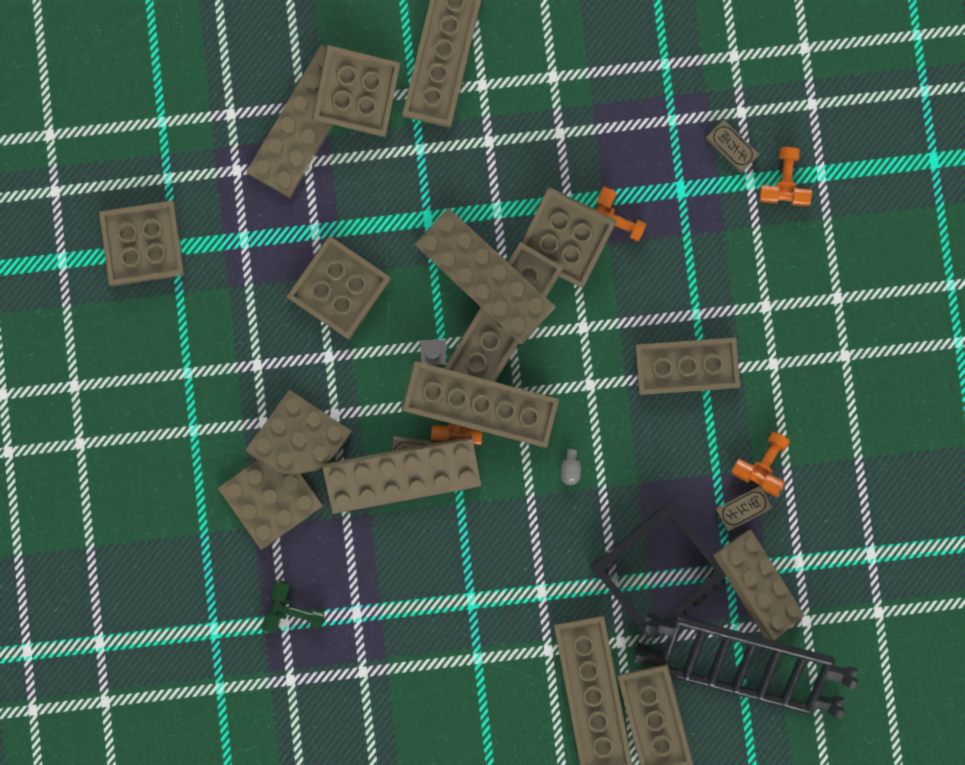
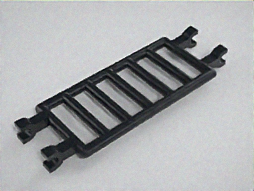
M651 612L647 613L644 633L668 635L663 652L650 649L647 645L637 642L634 652L636 654L633 663L669 665L681 629L685 627L696 630L697 633L683 670L669 666L671 677L805 714H812L816 708L827 711L830 715L840 719L845 712V709L842 708L844 698L839 696H832L830 698L821 695L828 679L838 681L851 689H855L858 683V678H855L858 672L857 668L835 666V659L832 656L684 616H676L672 622L661 619L658 615ZM711 634L722 637L707 677L693 673L706 636ZM733 640L747 644L734 680L732 683L718 680V676ZM757 647L772 651V654L758 688L755 690L742 685ZM782 655L796 657L797 661L782 696L767 693ZM811 661L822 664L807 702L803 703L792 700L807 662Z

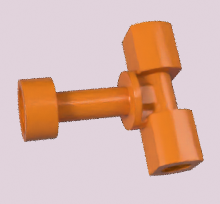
M794 147L780 148L779 159L784 160L782 181L777 182L776 186L761 185L759 202L777 203L778 200L791 201V205L810 206L812 190L796 188L797 184L792 182L794 161L799 160L800 149Z
M603 187L596 202L598 205L596 210L617 220L615 226L630 232V238L639 242L647 223L637 220L635 224L613 214L615 209L611 205L617 192Z
M448 423V426L432 425L431 440L449 441V439L454 440L472 436L473 444L481 445L482 431Z
M772 432L767 440L770 447L762 462H755L754 465L738 459L732 470V475L746 482L752 480L762 485L761 489L778 498L785 483L772 475L773 471L770 469V466L779 450L785 451L790 441L785 436Z

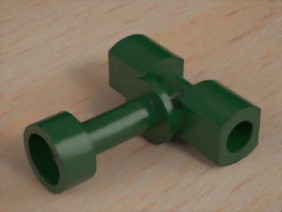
M278 579L275 580L270 597L273 599L270 611H267L261 630L276 634L281 619L286 620L288 615L310 621V627L320 630L325 610L315 607L313 612L292 606V600L287 599L291 583Z

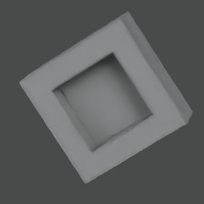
M445 339L420 340L421 363L432 366L446 365Z

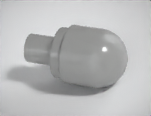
M568 449L567 459L563 460L561 464V479L567 485H574L580 480L581 465L580 461H577V450Z

